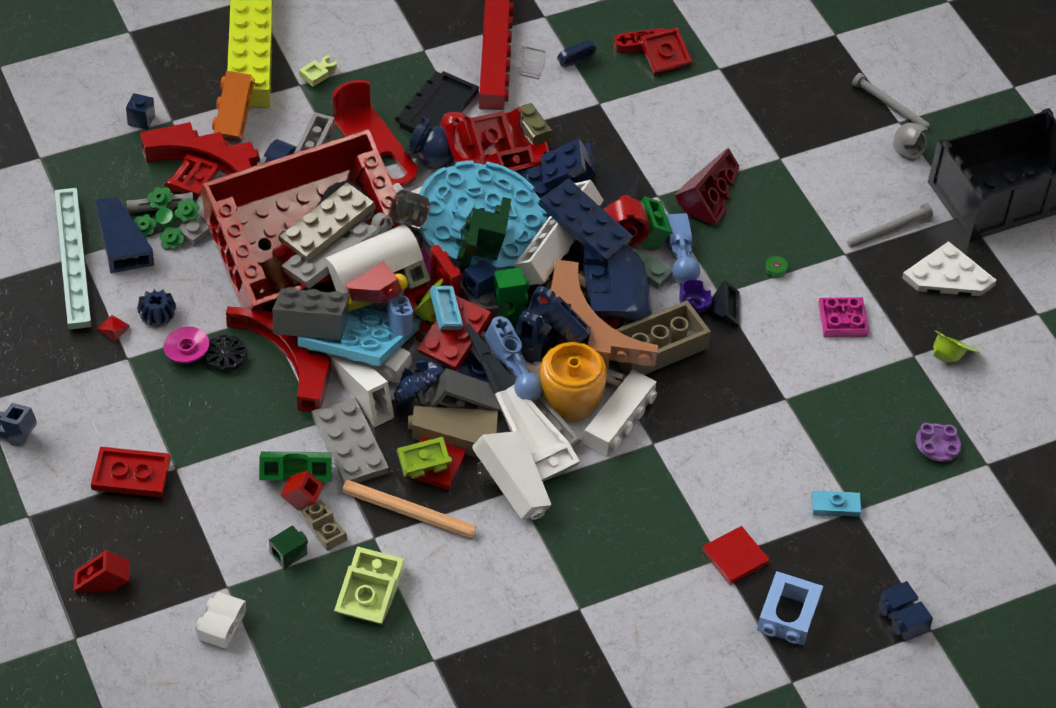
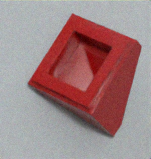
M111 315L97 328V331L116 341L130 325Z

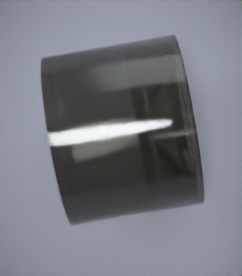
M399 190L394 196L390 207L392 221L417 229L421 228L429 214V199L417 193Z

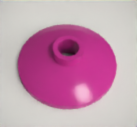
M181 327L172 331L166 337L163 344L164 352L170 360L177 363L195 362L207 353L209 338L199 328Z

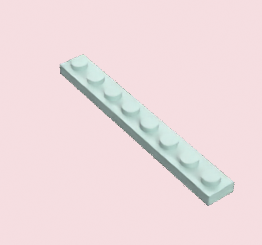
M77 188L55 190L68 329L91 327Z

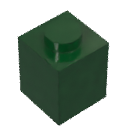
M292 525L269 539L270 554L285 569L308 555V539L302 531L298 532Z

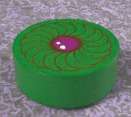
M772 256L766 261L765 271L771 277H782L787 272L788 263L782 257Z

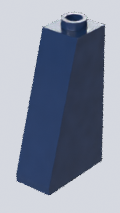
M112 197L95 200L110 273L154 266L152 247L119 198Z

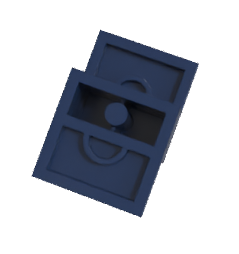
M579 138L555 150L548 151L541 156L543 184L547 189L556 188L568 178L573 183H578L596 176L593 147L589 142L583 145Z

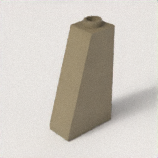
M414 406L413 415L408 416V429H412V439L421 441L423 436L430 439L443 437L445 444L467 450L466 455L478 458L472 446L482 435L497 433L498 410Z

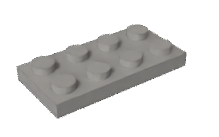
M356 398L312 411V418L328 452H332V461L343 485L346 480L359 483L389 473V467Z

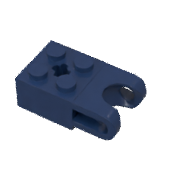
M542 286L536 288L531 297L528 310L523 311L518 318L515 331L522 343L521 352L525 361L532 364L535 361L542 362L546 351L555 347L558 342V333L539 314L556 299V294L554 291ZM541 296L547 299V304L540 302Z

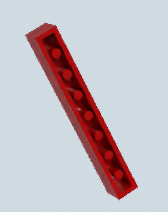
M485 0L479 109L504 110V102L509 100V89H505V87H509L510 74H506V72H510L511 61L506 60L507 57L511 58V45H507V43L512 42V31H508V29H512L513 17L509 15H513L514 2H510V0Z

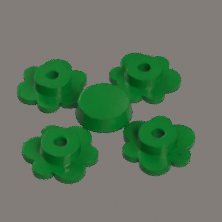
M156 187L154 192L149 193L147 196L148 201L151 202V208L159 209L156 213V220L145 214L143 217L137 216L134 222L145 238L147 235L154 234L153 228L157 224L161 227H166L164 233L160 235L162 240L161 246L163 249L171 248L176 250L178 245L185 241V238L180 228L174 229L170 225L173 224L175 216L183 222H188L189 219L196 220L198 218L197 211L200 209V206L192 198H187L184 202L178 203V209L174 213L171 209L167 208L168 204L172 202L170 189Z

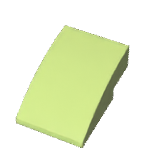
M357 547L352 564L348 567L334 612L382 625L405 567L404 558Z

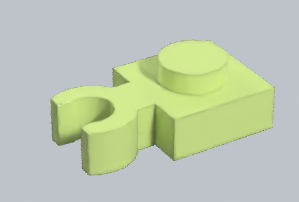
M324 56L322 62L318 63L314 60L301 68L299 76L314 87L328 78L329 72H334L337 69V62L334 61L329 64L330 56Z

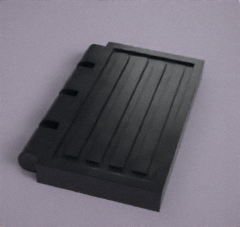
M435 71L418 90L416 95L405 105V108L395 117V121L400 124V128L411 133L414 132L418 123L423 125L421 122L422 116L431 120L429 124L431 127L440 126L445 113H462L479 93V86L445 71L442 73Z

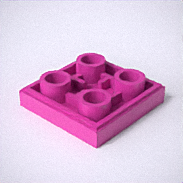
M863 297L819 298L818 306L823 337H868L869 330Z

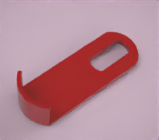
M354 80L340 85L332 95L334 122L343 136L346 137L369 129L380 156H392L405 174V176L398 179H393L389 175L392 185L399 183L403 188L411 184L417 177L418 167L411 157L404 154L405 149L371 106L370 82Z

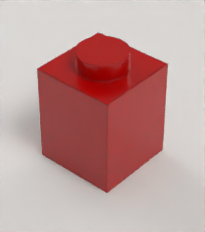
M305 471L289 477L280 496L298 510L315 504L324 485L310 472Z

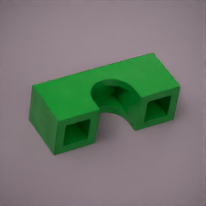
M521 267L494 271V289L498 305L497 317L507 318L513 328L517 329L518 318L523 311H527L525 304H528L526 292L529 289L528 277L523 276Z
M261 451L259 480L283 481L284 478L305 471L310 472L319 481H331L332 452Z

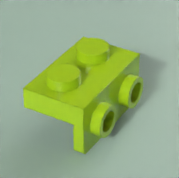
M443 437L397 449L404 477L411 476L412 479L424 476L426 471L434 470V473L447 470V466L452 462L451 456H448Z

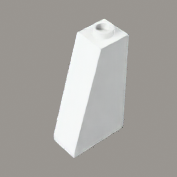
M327 354V356L331 357L332 373L351 398H356L361 411L374 427L394 418L387 380L368 363L351 361L345 357Z
M513 431L482 435L472 448L521 519L531 518L535 520L544 516V512L551 506V502L523 432Z

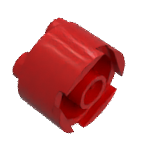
M624 195L603 209L633 236L631 241L627 243L630 247L639 245L648 238L650 224L645 206L640 201Z

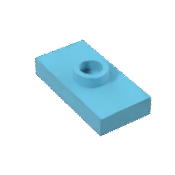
M432 286L429 291L439 330H460L463 327L453 286Z
M813 491V515L860 517V493Z

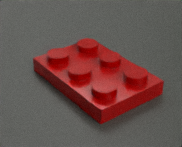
M456 296L463 327L460 330H439L436 319L417 348L420 354L456 371L473 347L466 329V323H469L480 336L492 318L490 311Z
M100 447L91 481V490L163 497L171 454Z

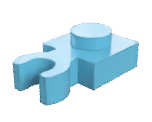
M467 199L463 207H458L454 218L457 220L451 227L452 231L449 237L456 240L459 238L462 230H464L466 217H471L475 207L474 202Z

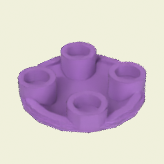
M924 423L916 434L918 449L931 460L939 462L950 461L956 458L961 450V442L956 434L957 429L953 425Z

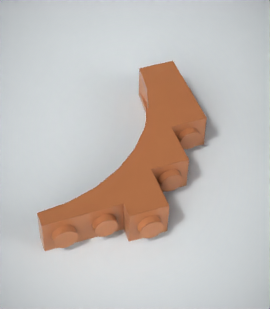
M556 260L551 290L555 292L556 298L560 296L591 327L590 334L581 342H588V346L592 347L604 358L606 367H609L610 360L643 366H655L658 345L628 337L606 324L588 305L581 291L578 279V262Z

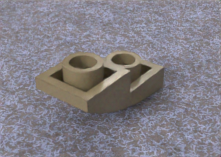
M321 500L300 510L305 522L326 550L347 540L346 532L337 524L333 513Z

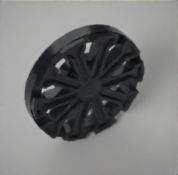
M218 335V337L209 340V349L204 355V360L213 370L219 372L234 371L246 361L247 349L244 342L236 336Z

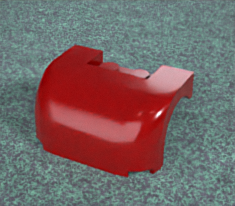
M520 108L506 113L501 111L472 117L458 123L453 121L443 126L452 156L456 162L473 160V163H480L482 165H485L486 162H491L516 172L541 164V156L547 153L549 149L547 142L532 145L526 140L520 125Z

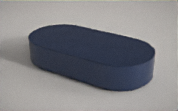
M587 40L562 50L558 54L557 60L562 67H568L589 59L595 54L597 48L591 40Z

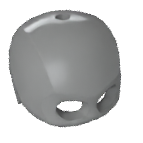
M916 123L902 125L894 135V148L905 157L911 159L920 157L927 146L926 137L923 132L928 131V129Z

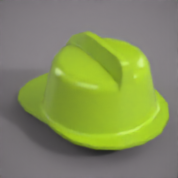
M440 279L433 286H441L443 279ZM428 291L417 308L413 310V313L423 321L434 323L437 318L430 291Z
M935 330L938 335L933 345V356L942 362H957L968 350L980 353V350L946 337Z

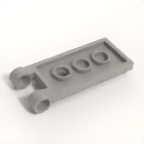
M373 210L309 262L296 254L284 263L282 267L288 275L310 289L330 274L325 261L326 257L390 230L393 221L386 214L377 213L372 219V224L369 226L364 221L372 218ZM385 219L383 225L380 226V223L382 222V220Z

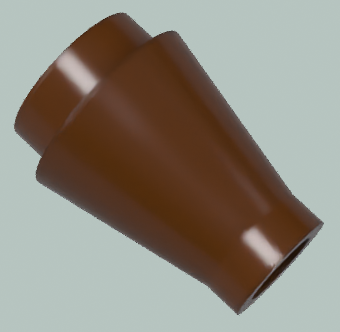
M276 256L260 264L266 278L276 291L288 286L281 260L278 261Z

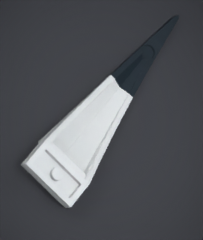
M466 323L467 332L511 432H523L542 482L579 465L580 461L567 439L531 400H523L516 395L514 379L489 350L472 326Z

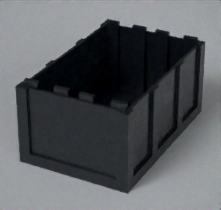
M1050 108L1023 118H1013L1006 123L986 129H976L969 134L949 140L937 141L928 183L969 242L1056 215V119Z

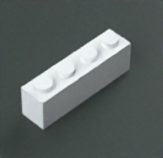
M632 369L585 429L583 444L605 456H608L612 450H616L624 434L628 435L634 421L643 416L648 403L652 404L657 396L655 391L656 381Z

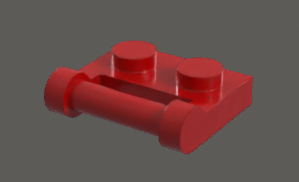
M186 154L182 159L181 166L173 177L165 182L164 186L169 188L171 192L177 191L183 194L192 192L193 198L198 199L202 193L203 183L215 178L220 171L219 165L191 154ZM189 168H192V170H191V171L189 172V174L186 176V178L184 179V181H183V182H180V180H181V179L183 178V176L186 174V172L188 171V169H189Z

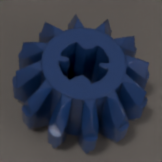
M154 288L153 292L145 291L144 296L139 297L137 311L142 322H147L149 326L154 323L160 326L162 322L168 324L169 319L174 318L176 302H174L171 293H166L164 289L157 292Z

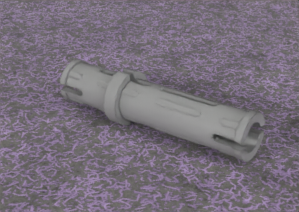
M192 192L177 195L171 193L172 202L168 204L167 208L175 210V208H178L179 202H184L187 198L193 199ZM147 198L127 200L129 214L159 209L151 208L149 205L151 202Z

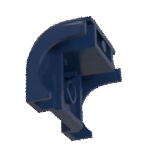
M584 246L582 247L581 256L585 258L583 272L587 303L599 318L620 317L627 320L628 323H632L652 315L645 264L636 252L624 246L602 263Z

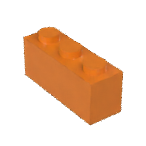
M226 71V76H223L221 79V89L223 90L221 97L217 99L216 109H218L217 118L214 117L212 130H214V133L221 132L223 138L243 141L255 79L251 74Z

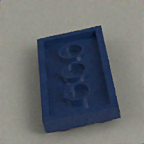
M569 178L543 196L538 202V205L602 263L629 243L633 237Z

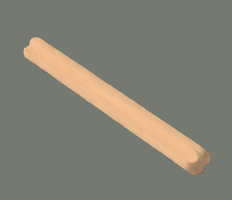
M346 480L343 485L344 494L468 538H473L475 535L476 525L350 480Z

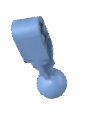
M687 213L666 214L672 230L671 235L666 239L668 248L672 249L673 255L677 256V260L672 267V274L682 284L689 279L697 280L700 275V265L696 259L690 257L692 253V233Z
M404 290L395 298L385 302L388 310V322L392 332L400 336H406L413 332V309L409 299L403 296Z
M502 316L495 317L485 333V339L497 360L514 373L516 377L514 385L516 395L520 399L534 402L543 394L540 377L527 371L525 367L526 361L521 352L522 343L510 321Z

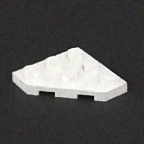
M949 241L903 272L902 276L917 291L927 292V289L940 290V293L946 294L968 292L971 293V296L983 295L993 288L997 281Z

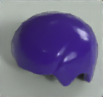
M686 280L681 285L679 291V303L688 301L697 313L704 312L712 304L711 290L706 291L701 280Z

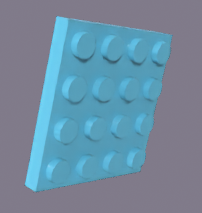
M364 306L349 311V319L341 340L299 336L298 346L311 351L325 352L331 356L345 357L351 361L365 362L371 366H380L419 330L422 319L413 317V332L406 336H400L392 332L388 322L387 310Z

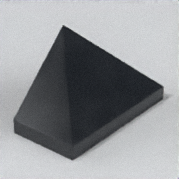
M727 281L722 282L712 297V304L708 311L734 327L740 326V292Z

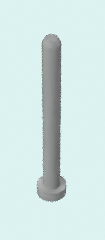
M858 73L854 77L852 85L856 88L862 87L913 123L925 126L927 129L930 127L927 121L866 81L862 73Z
M925 203L915 212L849 238L847 244L853 247L920 218L929 219L933 217V210L928 203Z

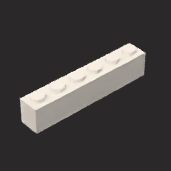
M591 180L574 183L599 206L604 201ZM550 216L514 266L516 268L521 267L523 276L528 277L529 285L544 284L548 281L549 275L554 270L556 260H561L569 252L570 246L577 239Z

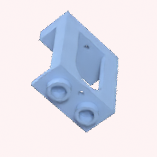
M776 571L759 618L757 631L804 646L816 607H818L823 586ZM781 596L804 603L801 614L796 621L784 622L777 617L776 608Z

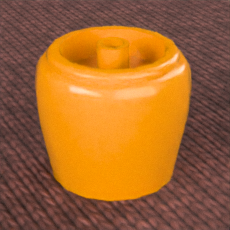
M568 342L553 347L543 357L540 366L539 377L543 389L542 396L564 421L575 422L588 418L597 409L605 390L607 367L604 358L592 347L584 343Z

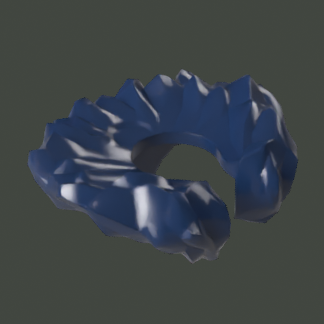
M418 359L415 365L421 374L414 375L413 372L405 368L394 393L396 404L398 406L406 404L410 398H415L421 390L426 391L427 388L431 387L432 382L435 383L437 377L443 373L442 366L436 362Z

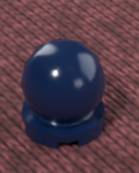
M422 116L421 122L423 125L418 123L409 140L410 150L406 148L404 154L411 158L414 154H418L420 160L432 168H442L450 165L454 161V157L452 156L444 127H431L429 125L431 120Z

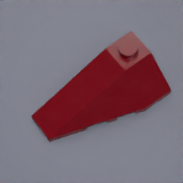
M729 148L719 154L675 194L678 204L685 213L712 225L716 224L725 214L726 207L724 205L731 195L729 193L730 185L734 184L739 169V164Z

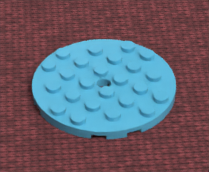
M473 160L456 162L454 166L442 167L434 172L422 186L416 204L418 227L430 247L439 244L442 250L449 254L451 263L460 266V261H456L459 247H461V243H459L461 234L457 240L449 237L452 231L451 227L457 220L454 218L458 207H463L468 199L475 203L474 209L494 213L495 206L501 204L503 197L510 198L511 205L506 235L497 261L473 255L470 266L486 259L498 271L516 268L514 264L547 221V212L538 205L541 198L534 192V186L524 177L499 164L486 162L485 165H482L480 163H473Z

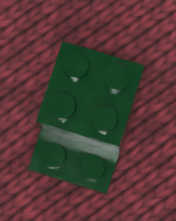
M503 197L501 204L495 206L494 213L473 208L471 217H466L464 230L461 232L459 242L461 247H459L456 261H460V271H465L470 266L473 255L497 261L506 235L511 205L510 198Z

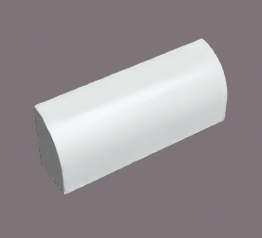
M404 224L325 258L336 291L344 294L348 293L346 284L383 261L394 273L423 260L415 236Z

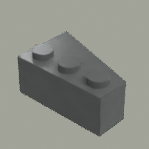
M446 368L426 392L425 407L498 410L497 423L504 417L490 383Z

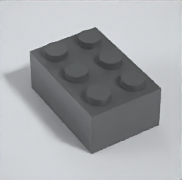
M293 287L281 288L273 307V334L341 340L349 319V294H342L338 291L331 293L320 292L315 289L305 291L297 290Z

